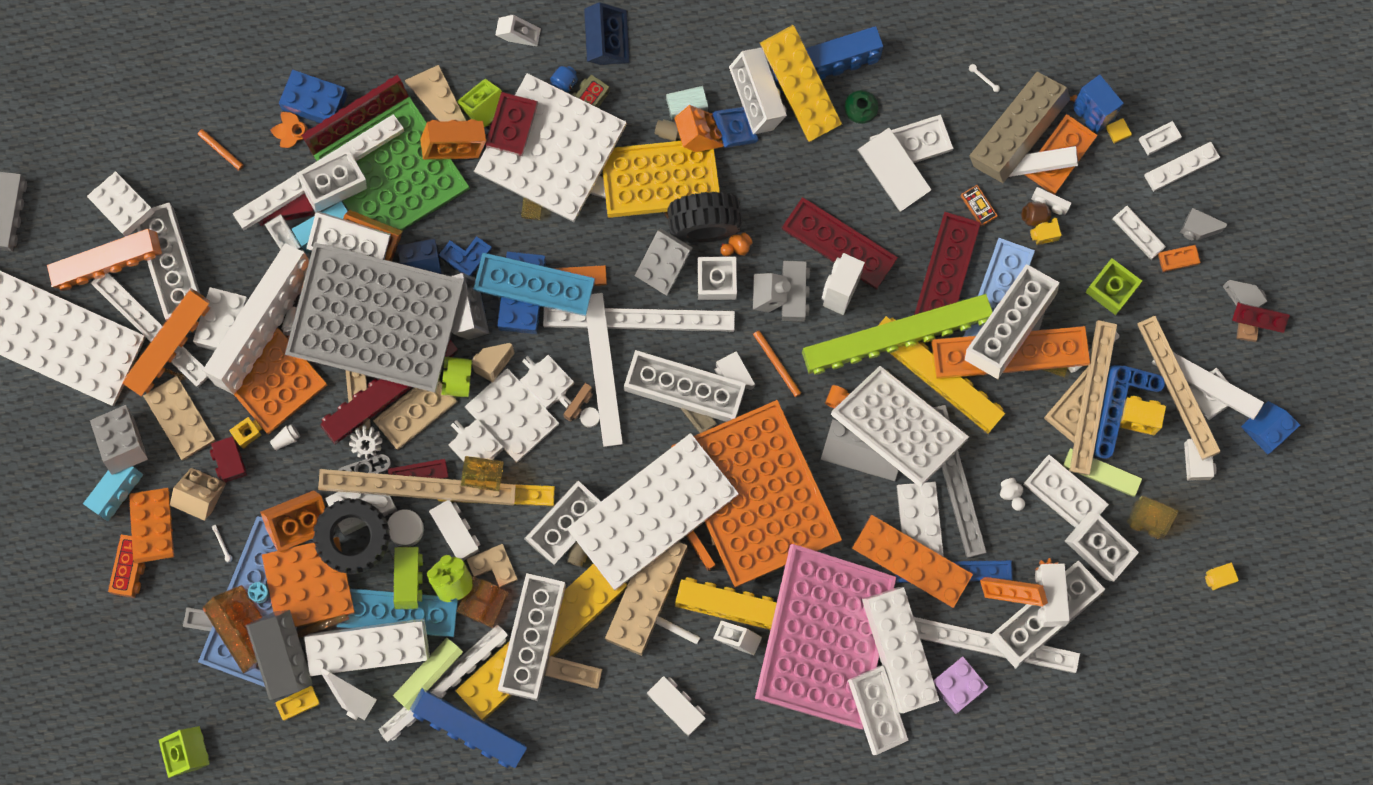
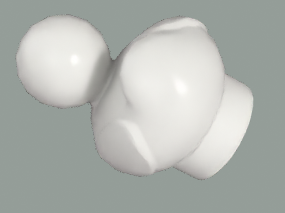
M1009 478L1001 482V498L1013 500L1012 507L1017 511L1022 510L1025 507V501L1020 498L1023 493V487L1016 482L1015 478Z

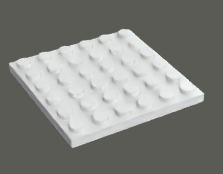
M527 73L515 96L538 101V106L523 156L487 147L474 172L575 222L627 123Z

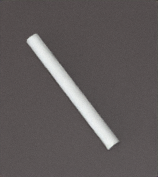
M661 617L657 619L656 624L695 644L698 643L699 636Z

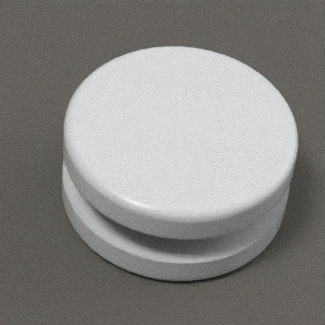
M399 510L392 514L387 522L390 529V539L398 546H413L423 536V522L411 510Z

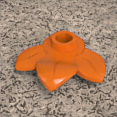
M281 112L283 123L276 125L270 131L276 138L281 139L280 147L290 148L298 140H303L301 135L308 128L304 123L299 122L295 114ZM301 129V134H296V130Z

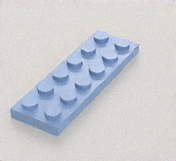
M998 238L978 296L987 295L992 312L1025 265H1030L1035 250ZM972 325L971 329L965 331L963 337L976 336L983 325Z

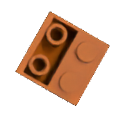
M688 105L674 117L684 148L700 152L724 146L721 139L722 134L716 125L713 113Z

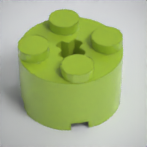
M445 357L444 368L448 370L443 371V382L446 384H442L441 395L469 396L472 360Z
M445 555L427 572L430 584L438 598L444 602H452L451 599L455 598L457 600L464 598L473 587V578L463 560L457 557Z

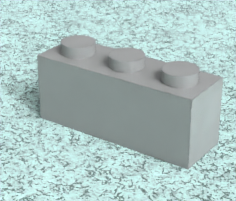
M783 261L782 276L787 277V281L791 284V289L787 292L786 303L782 305V321H805V316H809V304H806V297H809V286H806V279L810 278V268H806V262Z

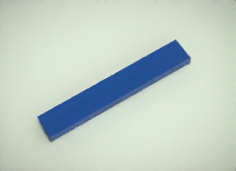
M1012 560L953 562L973 574L969 581H980L984 577L1013 580ZM895 574V583H910Z

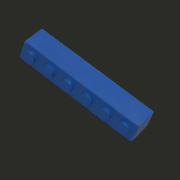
M423 688L410 708L414 713L413 717L422 722L426 719L431 722L430 726L438 731L441 729L446 730L449 737L458 740V738L464 740V744L473 750L475 747L482 750V755L489 759L492 757L499 759L498 763L506 768H509V766L516 768L527 749L522 742Z

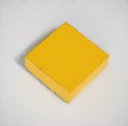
M1124 118L1106 126L1113 143H1117L1132 135Z

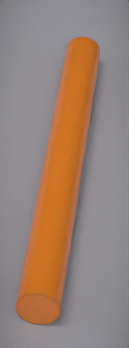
M760 330L753 334L793 395L795 397L799 396L801 391Z

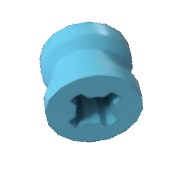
M255 582L250 585L248 595L254 602L264 603L270 596L269 588L261 582Z

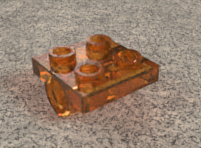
M473 576V587L462 598L456 612L493 628L509 592Z

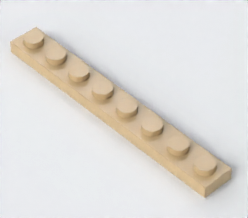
M1156 316L1137 323L1202 461L1219 454L1220 449Z
M1099 320L1096 322L1090 364L1088 365L1070 463V472L1090 475L1117 324Z

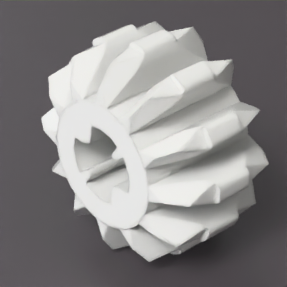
M364 425L362 431L356 428V434L352 433L350 435L352 440L349 441V446L353 447L352 452H358L359 458L362 454H365L366 459L369 458V454L375 457L376 451L381 450L379 444L382 443V438H378L380 432H374L373 426L367 430V427Z

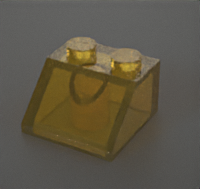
M1141 496L1135 501L1127 523L1131 524L1130 527L1137 531L1143 529L1149 532L1148 535L1151 537L1163 538L1167 535L1178 514V510Z

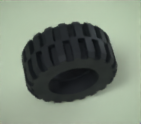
M701 192L699 194L682 196L680 199L677 198L672 201L667 208L670 234L682 242L700 243L721 240L737 234L742 227L740 202L731 193Z
M345 498L344 500L333 502L334 504L327 506L324 512L319 515L317 524L314 526L313 541L317 554L329 567L341 573L360 574L369 569L371 570L382 561L389 548L390 529L386 518L373 504L362 499ZM347 518H358L364 521L369 527L371 534L367 548L355 555L342 553L334 543L333 534L336 526Z

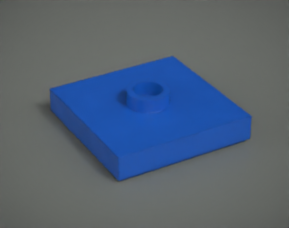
M743 107L718 110L713 113L716 125L722 134L721 139L725 148L753 144L759 141L757 135L752 133Z

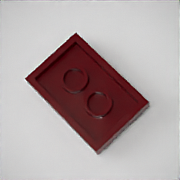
M501 92L486 147L523 156L538 101Z

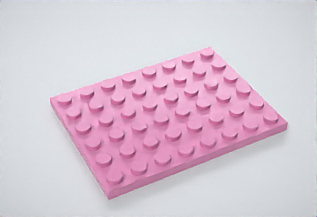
M791 544L755 699L853 728L863 729L848 680L876 668L879 653L862 599L894 589L896 577Z

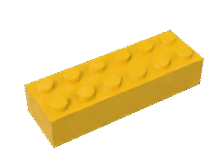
M686 577L685 580L681 579L675 607L771 630L777 603L773 602L774 599L762 596V599L754 597L755 594L744 591L743 594L735 593L733 588L724 587V589L716 588V584L705 582L703 585L697 583L696 579Z

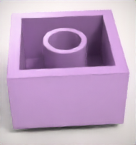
M961 657L933 680L936 691L955 714L988 688L964 657Z

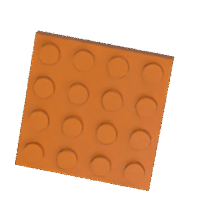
M279 328L275 330L272 339L265 345L262 355L256 359L251 372L246 375L242 386L234 394L268 435L328 386L307 360L285 355L289 340Z
M335 537L334 543L342 552L340 539ZM314 542L288 548L281 552L275 551L262 554L273 612L290 610L295 627L355 614L347 573L336 571L324 563L319 554H317Z

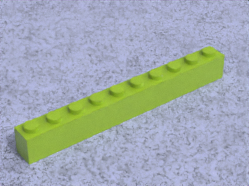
M984 294L803 348L802 354L808 373L818 375L825 372L827 368L838 369L843 367L844 363L851 362V364L862 361L864 357L875 358L880 356L881 352L887 351L892 353L899 350L898 347H912L921 340L929 342L938 335L945 337L953 334V331L958 329L966 331L975 324L982 326L992 314V309L987 295Z

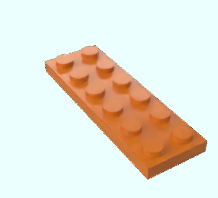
M873 515L868 519L852 547L855 551L954 608L973 575Z

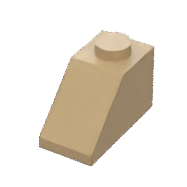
M506 343L483 348L472 360L474 372L494 382L515 354L513 345Z

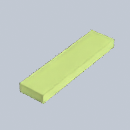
M1071 448L1063 464V467L1066 469H1070L1073 452ZM1095 458L1092 459L1090 475L1080 474L1132 497H1135L1142 480L1140 477Z

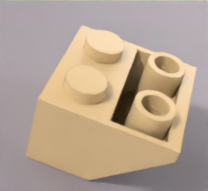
M190 468L173 488L170 506L205 521L212 513L226 483L199 470Z

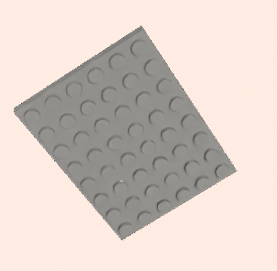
M314 242L285 355L436 393L464 280Z

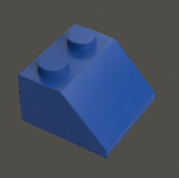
M1268 401L1262 406L1254 420L1249 418L1241 428L1268 455L1294 432L1300 424L1286 410Z

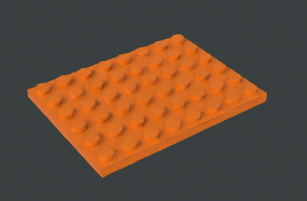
M778 400L693 436L739 493L736 498L705 521L734 588L784 567L791 544L818 552L842 541Z

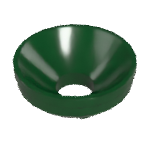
M855 91L845 101V113L855 123H868L878 113L877 99L868 91ZM864 99L867 101L868 106L861 109L857 106V101Z

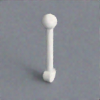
M972 64L969 66V71L975 72L993 88L994 92L1000 91V86L995 85L976 69V65Z
M213 525V531L225 554V561L231 562L232 556L229 555L217 526Z

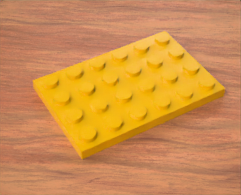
M681 141L614 148L603 168L608 218L668 212L667 208L670 203L677 198L680 199L682 196L699 194L701 192H720L714 149L694 152L684 148Z

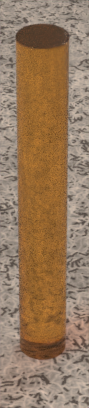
M343 613L337 617L297 631L298 638L347 621L349 616Z

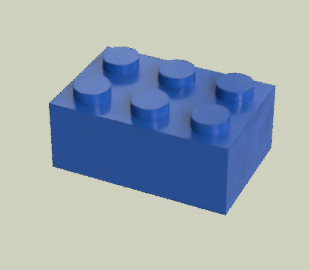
M292 70L279 105L283 111L321 123L324 119L331 117L343 108L348 94L342 86Z
M1098 75L1082 87L1073 106L1075 113L1080 117L1082 116L1086 121L1085 124L1088 129L1097 134L1115 120L1124 103L1103 77Z

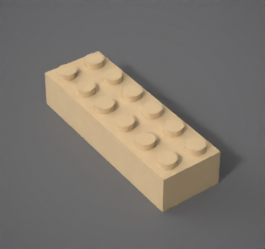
M677 542L630 579L605 637L606 641L638 655H643L687 552V545Z

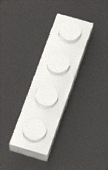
M1209 142L1146 173L1144 176L1154 192L1219 160L1220 156L1213 144Z

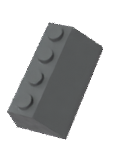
M290 610L272 612L246 625L269 700L299 692L313 684Z

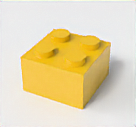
M1131 396L1125 401L1119 428L1155 435L1162 428L1166 406L1161 405L1159 401L1150 400L1146 402L1142 401L1140 397Z

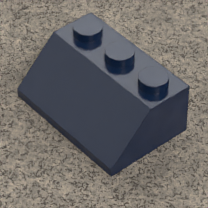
M601 2L585 8L587 62L598 65L628 64L627 11Z

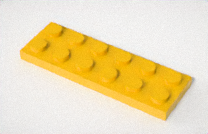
M792 25L760 42L807 140L810 142L840 126L842 123L795 26Z

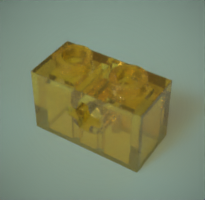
M465 456L461 486L499 491L504 462Z

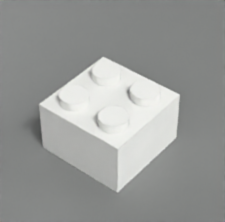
M698 257V300H735L737 296L736 257Z

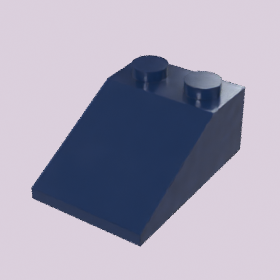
M435 239L397 246L400 264L442 274Z

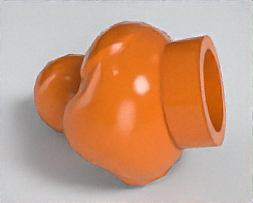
M744 232L740 235H732L729 238V244H722L721 254L728 257L734 251L738 255L745 256L749 252L750 245H752V239Z

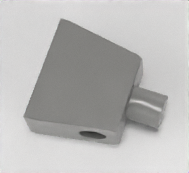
M772 273L754 274L753 310L771 312L785 304L787 292L791 289V284L787 281V277Z

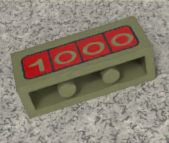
M590 75L588 79L585 78L580 84L581 89L577 93H573L572 96L598 108L610 93V88L593 75Z

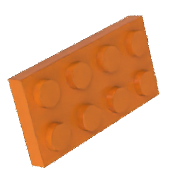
M1066 114L1039 152L1076 146L1079 162L1096 139L1097 134ZM1075 166L1024 175L1055 195Z
M162 488L129 494L134 563L174 557L169 489Z

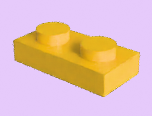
M309 686L275 702L283 721L320 705L313 686Z

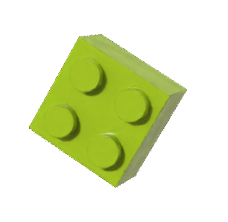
M1111 258L1085 293L1116 315L1141 284L1142 280Z

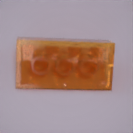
M240 585L212 597L202 609L243 674L259 667L246 625L262 618L244 587Z

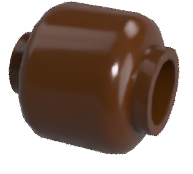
M1028 202L1022 209V220L1028 226H1038L1050 220L1051 210L1048 209L1045 203Z

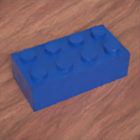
M507 252L506 258L546 266V258L543 255ZM501 297L498 329L501 331L537 334L540 306Z

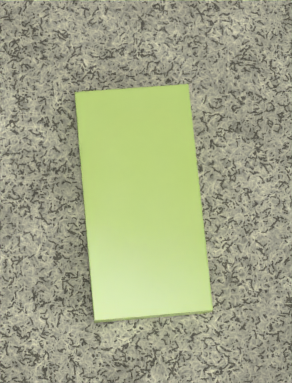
M446 638L430 655V658L423 662L393 696L409 711L420 690L423 688L428 691L463 651Z

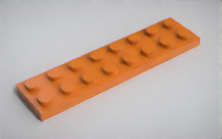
M1085 326L1031 331L1003 373L1089 365L1090 359ZM976 336L932 340L936 379L988 374L965 361L966 350Z

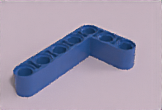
M1113 365L1109 368L1094 457L1109 458L1113 455L1128 388L1133 387L1145 391L1159 392L1165 386L1162 376L1127 366ZM1120 370V373H1121V374H1120V377L1118 378L1117 373H1118V371ZM1135 375H1137V381H1136V382L1134 381ZM1152 379L1154 380L1153 386H1151ZM1114 389H1116L1115 397L1113 396ZM1110 408L1112 409L1111 415H1109ZM1107 426V429H1108V430H1107V433L1105 434V433H1104V430H1105V427ZM1101 446H1103V451H1102V453L1100 452V447H1101Z

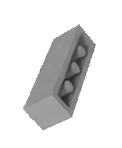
M0 172V250L13 252V247L17 245L18 241L16 230L21 224L19 213L24 207L22 196L23 192H26L27 181H25L21 174Z

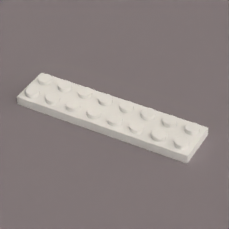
M496 625L455 661L428 691L443 698L450 686L454 687L461 681L460 677L465 673H471L476 668L475 664L477 662L487 659L494 647L498 648L504 644L505 638L508 636L499 625ZM403 707L378 729L382 737L387 742L390 739L392 741L395 740L405 726L409 727L416 721V718L413 717L414 713Z

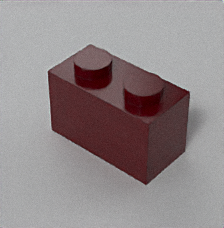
M233 436L211 443L212 449L210 454L212 460L217 462L218 467L215 470L219 479L222 478L226 483L247 476L237 441Z

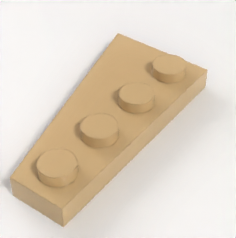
M439 65L405 80V83L414 91L416 96L426 105L437 120L466 121Z

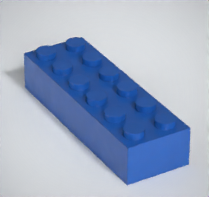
M875 26L805 49L820 80H824L826 76L831 74L837 76L847 69L856 70L863 64L868 63V65L877 63L881 58L883 44ZM769 63L770 71H772V72H773V75H774L775 85H776V87L779 89V91H780L781 93H783V90H782V88H781V86H780V84H779V82H778V80H777V78H776V75H775V73H774V71H773V69H772V67H771V65H770V63Z

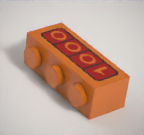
M121 534L108 592L114 595L135 598L136 594L140 592L141 583L139 578L144 573L145 563H134L132 536Z

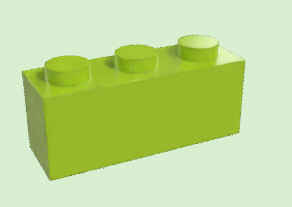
M395 547L393 599L395 609H419V602H422V590H419V584L423 583V573L419 572V566H423V554H419L418 547Z

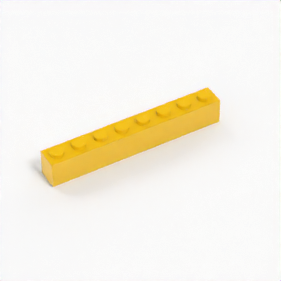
M886 316L879 325H883L896 320L893 318L889 319ZM917 342L916 345L908 348L901 346L898 347L899 350L890 353L987 434L1004 416L1003 408L999 404H993L989 401L988 396L983 391L979 390L978 392L973 388L972 382L968 379H962L961 377L936 379L933 354L928 351V346L923 342Z

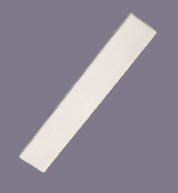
M1173 352L1188 384L1253 420L1256 418L1264 405L1263 401Z

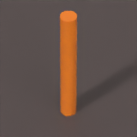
M201 129L198 132V135L237 170L240 171L244 165L206 131Z

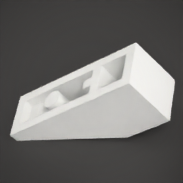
M322 669L321 674L339 704L348 711L346 715L355 720L358 717L365 720L376 699Z

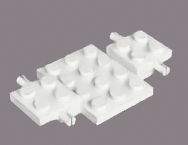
M549 355L536 364L529 356L526 357V360L524 358L522 362L529 368V371L520 381L507 368L494 382H491L465 406L476 420L465 428L457 420L452 423L451 426L459 434L449 444V447L474 474L487 465L495 473L498 472L501 467L494 461V458L503 450L516 463L519 462L559 425V422L547 410L557 401H560L566 408L569 407L572 402L565 394L574 385V381Z

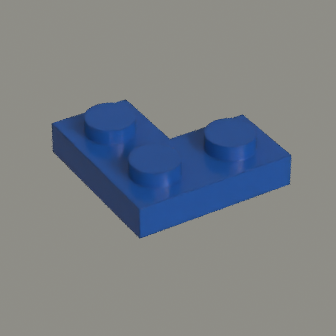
M477 236L466 251L452 241H449L440 252L439 257L459 272L472 276L480 265L482 253L489 254L492 247Z

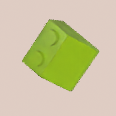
M484 79L456 102L471 119L483 121L484 127H487L493 122L502 91L487 79Z
M200 726L182 729L159 739L168 778L209 765V757Z

